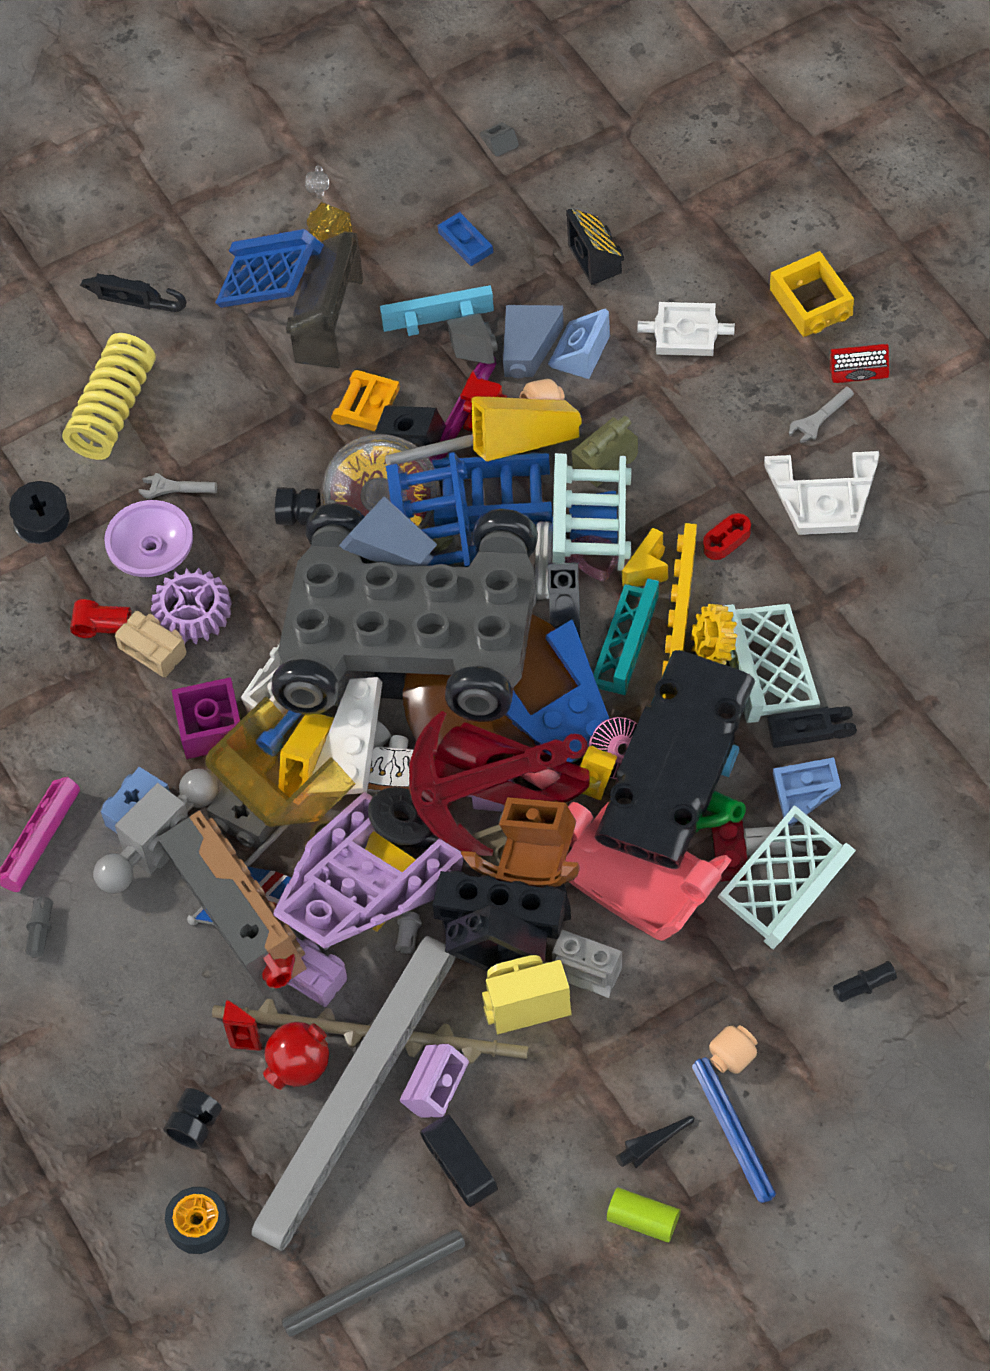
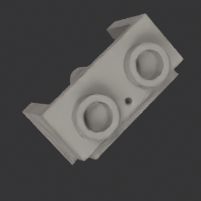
M562 930L552 951V960H561L569 984L609 998L622 969V951Z

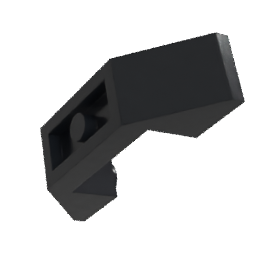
M548 563L550 624L557 629L572 619L581 640L578 563Z

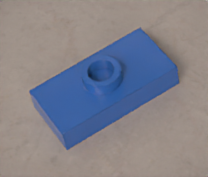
M460 212L437 225L438 233L470 266L493 253V246Z

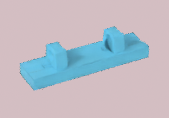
M491 285L380 306L384 332L406 328L408 336L419 334L418 325L494 311Z

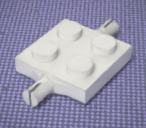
M659 302L658 315L655 321H638V333H655L657 340L656 354L713 356L714 342L717 335H734L735 323H718L715 316L716 303Z

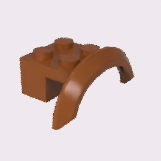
M507 797L499 823L507 837L499 866L484 860L476 852L461 851V855L475 871L485 876L494 877L498 881L510 883L522 881L529 886L541 888L544 886L557 887L574 880L580 871L578 862L565 861L577 821L566 803Z

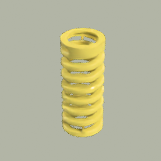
M115 333L108 339L107 345L101 353V359L98 360L95 371L91 374L89 383L84 388V394L79 398L78 406L72 412V418L68 421L62 433L64 442L76 453L95 460L106 459L111 454L112 448L118 439L117 432L123 429V420L128 418L130 414L129 408L133 407L135 397L141 391L140 385L146 381V373L151 370L156 360L154 350L145 341L126 333ZM119 342H126L127 345H126V344H118V343H119ZM123 354L130 355L136 358L137 360L130 359L124 356ZM115 365L121 366L125 371L118 369ZM129 371L133 372L136 376L129 374ZM109 377L115 378L116 380L129 385L130 388H127L118 382L112 381ZM104 389L110 390L111 392L119 396H122L124 399H120L115 395L107 393ZM98 401H102L116 408L118 411H114L111 408L100 404ZM93 413L99 414L102 417L111 420L113 423H108L107 421L96 417ZM91 426H94L95 428L104 431L107 435L99 433L98 431L92 429ZM77 432L91 440L90 444L85 442ZM93 442L101 444L102 447L93 446Z

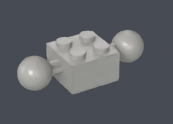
M198 768L188 771L180 781V795L178 797L157 783L115 824L123 851L120 854L105 855L97 861L93 870L96 885L106 893H120L130 886L134 875L133 867L136 864L150 875L157 868H162L168 862L169 856L157 837L187 819V812L192 807L203 808L212 803L219 790L215 776L205 769Z

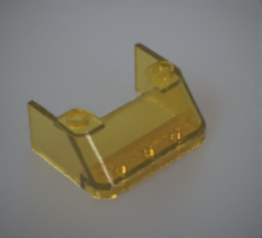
M265 696L209 751L205 760L206 766L266 826L274 827L318 821L355 783L340 765L330 757L290 797L275 785L265 774L276 763L277 754L275 756L268 755L257 745L256 740L263 731H268L270 728L274 729L284 715Z

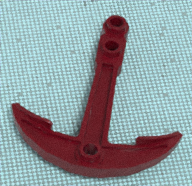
M441 711L422 730L417 738L409 762V791L413 805L419 817L436 837L459 851L476 852L479 856H492L494 850L476 840L461 823L457 826L447 805L526 773L535 774L562 765L567 758L579 759L587 751V741L580 734H570L564 741L555 739L529 748L523 754L438 778L433 756H437L439 732L447 713ZM573 740H577L581 744V749L577 752L572 751L569 747L570 742ZM541 751H549L552 756L551 760L548 762L542 761L540 759ZM426 790L432 792L433 800L424 802L421 798L422 792Z

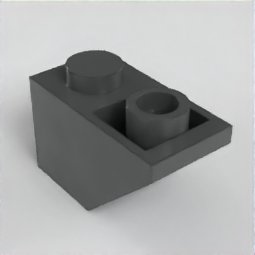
M480 313L447 320L451 346L456 358L487 364L495 363L493 352L497 351L496 339L494 334L491 333L489 322L484 323Z

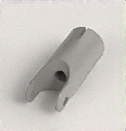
M804 825L788 826L790 836L795 833L804 832ZM777 826L744 829L747 857L752 856ZM783 829L777 836H783ZM771 842L769 845L770 855L786 854L784 842ZM790 842L792 853L807 852L806 845H797ZM812 845L813 851H815L817 849V846Z

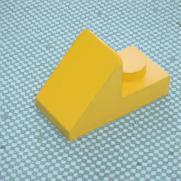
M655 528L651 529L622 570L623 587L625 584L635 587L645 586L647 578L659 582L668 580V564L660 560L665 551L663 532Z
M593 746L588 747L580 767L589 770L590 784L582 794L601 800L616 763V755Z

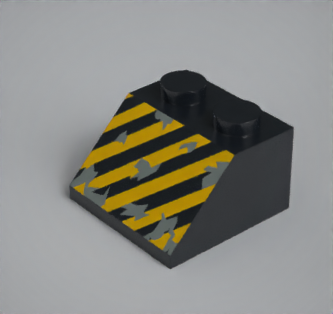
M572 208L566 210L568 247L590 284L593 285L622 274L621 262L624 261V255L620 246L614 245L608 226H603L598 216Z

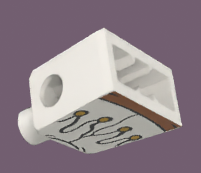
M394 735L390 738L389 748L376 747L373 749L367 794L373 797L377 792L391 787L409 789V762L413 749H407L408 739L406 737Z

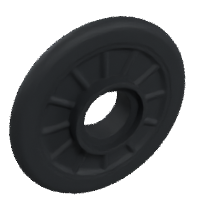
M401 787L386 788L377 792L370 800L368 806L369 820L373 828L383 838L396 844L412 845L422 842L431 834L429 828L417 814L409 789ZM394 812H404L409 820L402 821L397 819Z

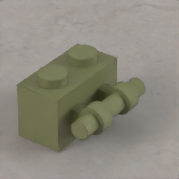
M625 415L619 420L614 417L573 449V468L619 470L620 456H626V464L633 462L638 455V437L628 429L632 424L630 419ZM589 481L595 487H598L603 483L599 481Z

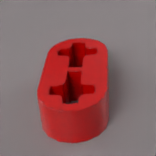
M735 513L711 529L703 538V552L705 556L711 560H721L747 541L751 534L750 519L744 514ZM732 526H735L737 528L743 526V530L741 531L740 529H735L732 532ZM713 542L714 544L717 545V544H719V543L721 542V547H720V548H719L718 546L711 547V543Z

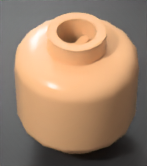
M547 378L527 383L519 398L564 400V392L555 381Z
M739 1025L737 1028L727 1026L709 1045L710 1052L713 1055L710 1061L722 1073L728 1070L731 1073L738 1074L757 1056L755 1046L758 1042L743 1026Z

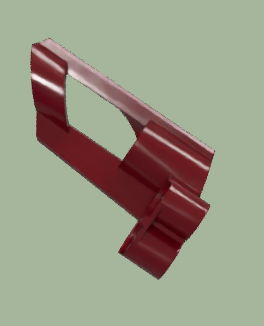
M464 722L461 726L453 727L438 745L437 756L434 759L436 775L438 778L447 777L503 760L504 753L514 756L523 754L531 747ZM544 752L540 753L542 761L548 762L551 760V755ZM565 761L562 765L550 768V770L560 773L561 776L546 789L534 791L511 781H505L471 795L502 805L506 804L507 797L566 803L587 790L590 784L589 770ZM428 790L422 792L421 797L426 802L433 800L432 792Z

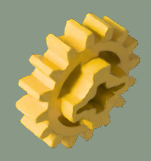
M708 604V607L703 606L701 608L702 614H696L698 622L692 625L693 629L690 640L694 641V646L691 648V651L696 652L697 656L726 665V661L732 660L731 650L736 649L735 644L738 634L734 633L733 629L737 623L731 621L734 614L733 612H728L727 606Z

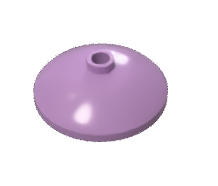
M159 500L140 501L125 507L113 517L105 533V548L111 562L121 571L137 577H153L173 570L185 560L193 543L191 523L185 513L175 505Z

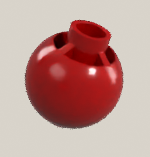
M291 1022L277 1028L269 1037L265 1047V1061L268 1065L263 1071L265 1079L275 1088L282 1090L286 1085L302 1087L320 1078L329 1062V1046L325 1040L327 1035L323 1029L315 1023L309 1025L304 1022Z

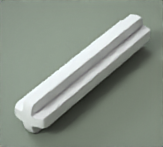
M540 521L537 523L538 540L535 554L536 600H548V563L552 562V523Z

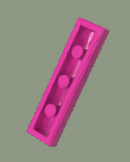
M69 777L54 780L0 868V885L13 892H20L80 792V787Z

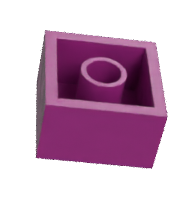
M231 677L171 690L186 759L246 747Z

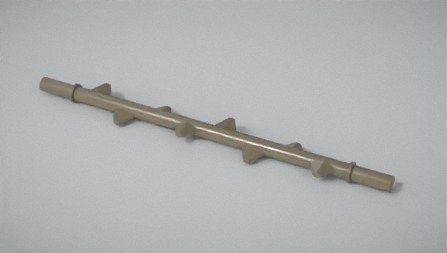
M267 999L258 1011L250 1010L249 1007L242 1009L255 1018L257 1024L282 1026L291 1022H304L309 1025L315 1023L325 1033L344 1035L350 1048H354L366 1036L371 1027L370 1025L336 1021L330 1008H326L317 1018L280 1014L277 1012L272 999ZM214 1005L212 1017L223 1019L225 1006ZM443 1024L435 1034L413 1031L405 1045L409 1057L415 1058L423 1046L449 1044L456 1050L463 1051L464 1056L469 1060V1064H473L482 1053L490 1054L492 1057L498 1055L528 1059L529 1054L528 1046L498 1043L497 1040L491 1042L454 1037L449 1024Z

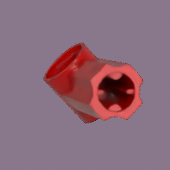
M88 599L77 600L74 603L70 632L80 638H92L96 633H116L131 617L130 607L100 606L97 602Z

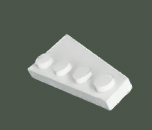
M378 677L349 680L307 786L306 792L310 796L367 793L382 682Z

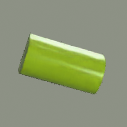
M617 1187L608 1208L607 1221L669 1243L680 1217L681 1209Z

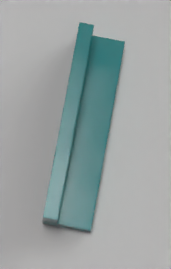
M647 578L644 588L624 585L593 674L598 689L626 695L659 599V581ZM629 595L640 597L638 607L632 610L627 604ZM631 619L632 625L629 632L622 634L618 628L619 623ZM622 643L624 648L621 656L614 659L609 652L610 648ZM614 668L613 682L600 679L603 672Z

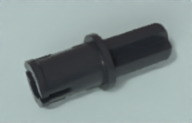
M886 961L865 972L860 970L857 973L858 975L834 985L833 992L839 1002H844L865 992L871 994L872 989L896 980L897 975L891 962Z

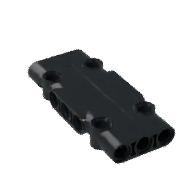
M675 650L672 652L661 680L655 685V694L651 704L645 706L616 777L617 784L611 789L610 801L594 836L599 843L669 869H679L690 840L696 833L701 813H705L731 752L735 739L734 733L739 728L740 718L755 684V679L750 674L685 651ZM669 693L673 694L675 697L672 699H665L662 696L664 694ZM724 713H729L733 715V717L729 719H724L720 717V715ZM621 798H628L631 800L629 804L625 805L620 804L617 801ZM685 818L688 819L690 823L686 825H680L676 823V820Z

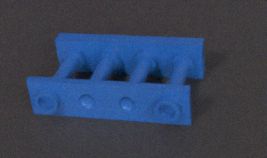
M454 452L449 453L450 466L413 474L404 472L398 464L386 466L390 501L409 519L417 513L456 506L458 522L421 530L430 539L460 534L462 550L435 555L426 566L438 564L451 565L464 562L465 567H469L478 551L475 545L472 544L463 481L464 478H467L464 460L461 461ZM452 478L454 494L416 502H412L407 498L406 490L410 489V486Z
M549 453L511 455L487 462L482 457L459 458L461 461L464 460L467 469V478L464 479H471L472 506H467L471 532L474 530L475 522L482 514L495 509L516 510L526 515L535 524L536 529L537 523L540 521L552 523L551 502H543L541 480V475H550ZM449 457L432 460L433 469L450 466ZM530 476L531 503L513 504L512 477ZM501 477L502 504L484 505L483 478ZM452 478L438 480L442 481L443 496L454 494ZM452 506L434 510L435 527L458 522L456 507Z

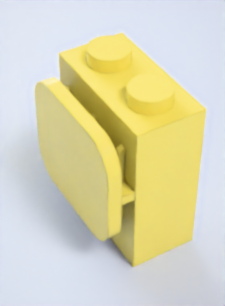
M530 955L499 963L488 969V979H486L487 991L482 992L485 1005L484 1012L488 1025L494 1024L497 1035L571 1015L570 990L561 960L543 964L540 956Z

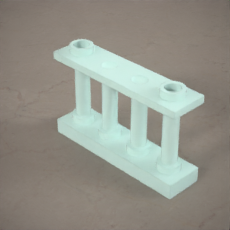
M555 454L552 563H564L565 557H571V554L618 556V571L623 570L625 559H630L631 541H625L626 485H631V468H626V456H620L619 470L572 469V466H567V454ZM572 481L618 482V495L572 493V490H566V483L572 484ZM571 505L618 506V519L572 518V515L566 514V508H571ZM571 529L618 531V544L571 542V539H565V533L571 532Z

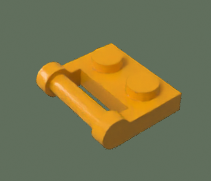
M354 370L349 378L350 385L339 407L334 409L331 419L339 425L350 424L375 432L384 407L392 406L400 390V384L395 380ZM367 386L355 412L350 411L360 388Z

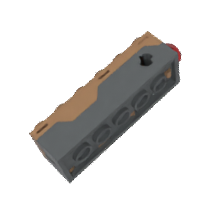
M199 810L157 838L182 879L265 997L277 988L285 986L292 978L307 969L301 959L306 954L296 940L297 938L289 925L273 916L276 907L272 901L269 902L262 887L257 880L252 878L243 860L237 857L236 851L228 839L223 837L214 819L211 817L206 820Z

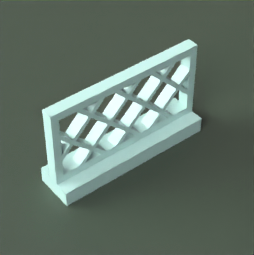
M734 604L723 605L728 607V612H733L734 615L731 621L737 623L733 629L734 633L738 634L735 644L736 649L730 652L732 660L729 661L730 667L744 671L755 679V684L743 711L746 722H758L760 716L819 708L820 701L790 604L737 610ZM784 614L786 624L781 628L768 619L772 615ZM751 618L759 623V625L752 631L742 625L741 619ZM763 626L777 634L772 642L758 634ZM781 637L793 644L794 648L790 653L776 645ZM752 641L767 648L762 656L750 650L749 645ZM771 651L785 659L780 667L765 659ZM789 662L800 668L801 674L798 678L784 671ZM760 665L774 673L769 682L757 675L756 670ZM778 676L792 684L787 693L773 685ZM796 688H799L808 694L810 700L800 701L791 696ZM769 691L782 700L779 704L766 705L764 695Z
M794 805L719 894L718 898L766 938L763 942L774 949L856 850L847 843L844 845L840 844ZM792 817H795L804 825L805 835H789L788 822ZM783 829V836H777ZM822 840L832 849L826 856H814L812 841ZM806 841L808 856L792 857L790 842ZM771 842H784L786 857L771 858L769 847ZM764 852L765 858H759ZM809 862L810 876L808 878H795L793 863ZM815 862H821V863L815 868ZM787 863L789 879H774L772 864ZM757 864H766L768 880H752L750 867ZM745 875L746 881H740V879ZM796 884H802V886L797 890ZM774 885H790L792 898L788 901H776ZM753 886H769L770 901L755 902ZM734 887H747L749 902L738 903L729 895V892ZM771 907L773 921L768 927L757 919L756 908ZM777 907H783L782 910L778 913Z

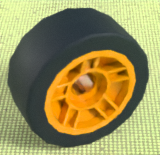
M191 1187L176 1194L166 1207L164 1219L172 1242L177 1248L189 1254H203L218 1247L228 1234L230 1223L224 1201L216 1192L206 1187ZM196 1216L198 1217V1219L203 1220L198 1225L193 1224V1218Z

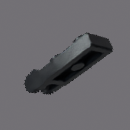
M847 706L822 707L771 715L767 717V724L773 748L829 740L833 739V737L837 739L848 738L856 734V725L851 722L832 725L831 721L835 723L850 719L853 716L852 709Z

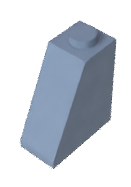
M506 305L503 352L504 377L523 378L535 375L564 327L563 306Z
M384 496L339 546L343 550L375 562H385L392 565L426 566L434 558L430 552L437 544Z

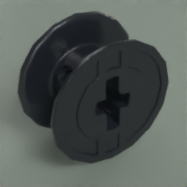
M45 481L29 482L18 488L11 497L9 511L13 519L14 530L26 542L35 544L50 542L59 537L67 528L70 515L66 496L53 483ZM41 509L43 516L39 517L36 510Z

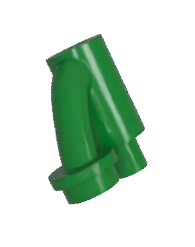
M714 791L707 811L715 815L703 817L701 814L697 823L696 833L700 829L722 826L730 821L734 823L741 821L746 812L745 804L718 791ZM681 819V825L690 823L688 819Z

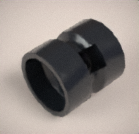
M278 487L275 497L276 524L293 526L298 520L301 525L306 526L309 515L314 509L321 506L320 490L306 488L302 489L298 494L295 488Z
M186 1088L176 1105L178 1112H173L170 1115L163 1130L175 1142L185 1147L199 1150L209 1134L207 1126H212L215 1123L222 1107L214 1098L206 1093Z

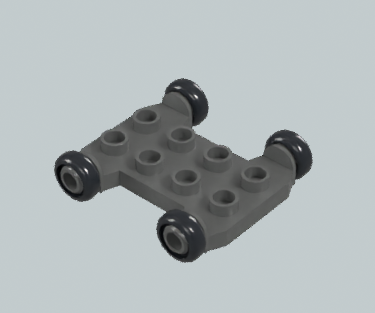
M338 503L324 504L314 509L306 523V537L311 547L297 562L278 648L280 666L272 677L271 692L275 700L285 709L294 713L305 715L320 714L329 710L336 702L339 681L346 671L451 675L446 684L445 700L448 707L456 715L476 722H490L503 717L511 708L513 688L522 678L536 590L535 571L529 560V557L536 550L538 531L535 524L526 515L516 510L495 509L482 514L475 522L472 537L478 554L469 567H450L444 564L433 566L392 565L385 562L363 564L361 556L343 550L339 545L365 516L359 510L349 505Z

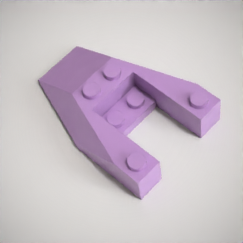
M363 792L307 842L305 852L301 860L298 861L289 884L287 883L273 916L325 949L433 901L440 871L461 872L464 859L461 852L439 838L405 871L400 872L365 850L370 834L373 831L377 833V831L373 828L368 817V806L372 796Z

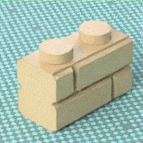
M135 611L127 620V623H124L115 634L118 648L163 678H166L175 665H178L186 656L187 652L184 640L182 639L183 636L175 629L170 632L160 625L161 622L152 614L145 616L141 612Z

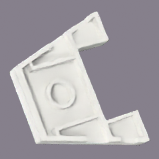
M879 451L852 452L854 478L796 481L793 480L791 455L765 456L764 465L798 535L858 532L878 465Z

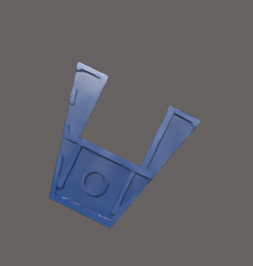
M571 619L547 634L545 639L578 687L533 715L529 714L513 690L511 708L505 714L513 721L512 724L520 731L523 730L535 741L534 743L537 746L555 739L564 741L570 734H580L586 739L589 747V741L595 729L602 722L609 719L575 624ZM573 740L570 742L569 747L572 751L577 752L581 749V744L579 741ZM543 750V752L551 755L549 751ZM567 758L566 761L573 764L579 759Z

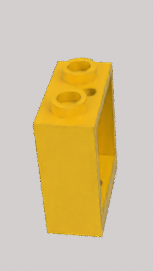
M821 251L771 272L770 291L803 337L812 333H819L824 328L837 322H843L850 316H853L854 297ZM821 278L836 300L806 312L792 290Z

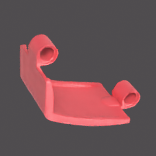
M571 802L568 808L577 822L570 843L572 849L568 852L565 861L578 862L580 871L578 876L569 883L612 913L657 940L664 941L683 927L695 909L705 901L720 881L721 874L732 860L727 855L714 858L710 862H706L686 851L679 869H669L606 847L599 843L594 836L608 803L605 804L594 819L591 812L583 805Z

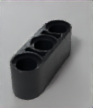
M449 1114L444 1115L420 1130V1135L425 1145L468 1207L474 1206L498 1191L497 1184L491 1173Z

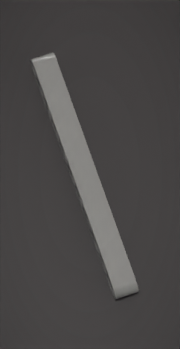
M426 936L421 941L257 1217L252 1228V1236L280 1251L284 1250L291 1241L449 972L455 956L445 952L444 943L429 936Z

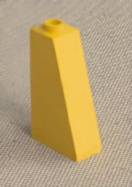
M500 397L472 398L473 450L486 462L579 438V426L582 423L581 415L566 400Z

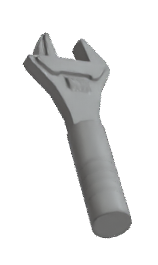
M846 386L815 414L793 421L790 425L789 436H792L798 429L805 434L800 439V443L807 442L810 439L816 440L818 429L823 421L854 395L853 391Z
M155 473L154 476L142 479L144 483H152L150 490L139 489V494L146 499H152L172 492L217 493V482L172 481L164 478L159 473Z

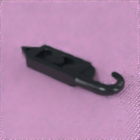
M97 273L96 277L83 279L80 284L83 288L95 293L98 299L149 310L156 308L170 312H179L187 304L184 295L174 289L167 288L166 292L174 296L178 301L162 299L158 291L148 283L140 280L133 281L119 278L115 275Z

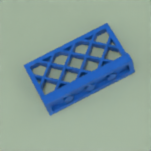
M306 229L232 242L229 252L235 258L215 304L223 308L294 296L310 256L319 255L324 244ZM288 281L287 286L281 288ZM271 282H273L265 291H263Z

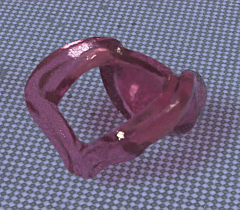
M581 536L571 540V542L613 544L611 541L598 536ZM571 554V557H565L564 563H578V567L586 574L604 582L609 579L611 572L614 570L618 556H611L613 559L606 572L588 565L583 559V555Z

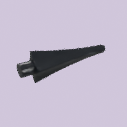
M688 1116L654 1132L625 1141L626 1149L616 1155L617 1162L621 1167L632 1162L635 1168H637L664 1143L692 1124L695 1118Z

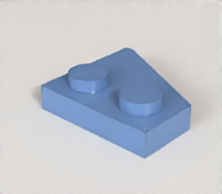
M834 757L773 769L783 818L794 805L806 815L841 788ZM792 817L788 822V826H793L798 820Z

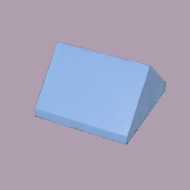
M602 309L569 321L548 365L551 368L589 379L610 337L609 311Z

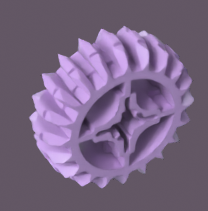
M186 568L185 574L179 575L175 571L174 579L171 580L165 577L164 586L157 585V594L152 595V615L168 631L177 630L183 636L184 644L188 639H192L197 644L198 638L202 637L208 641L210 633L218 635L219 627H226V618H230L231 598L228 596V588L222 584V580L219 577L214 578L210 571L203 575L199 568L195 573H190ZM214 600L211 609L206 612L205 610L209 607V603ZM174 601H177L176 605L173 606L174 609L169 613L171 605Z

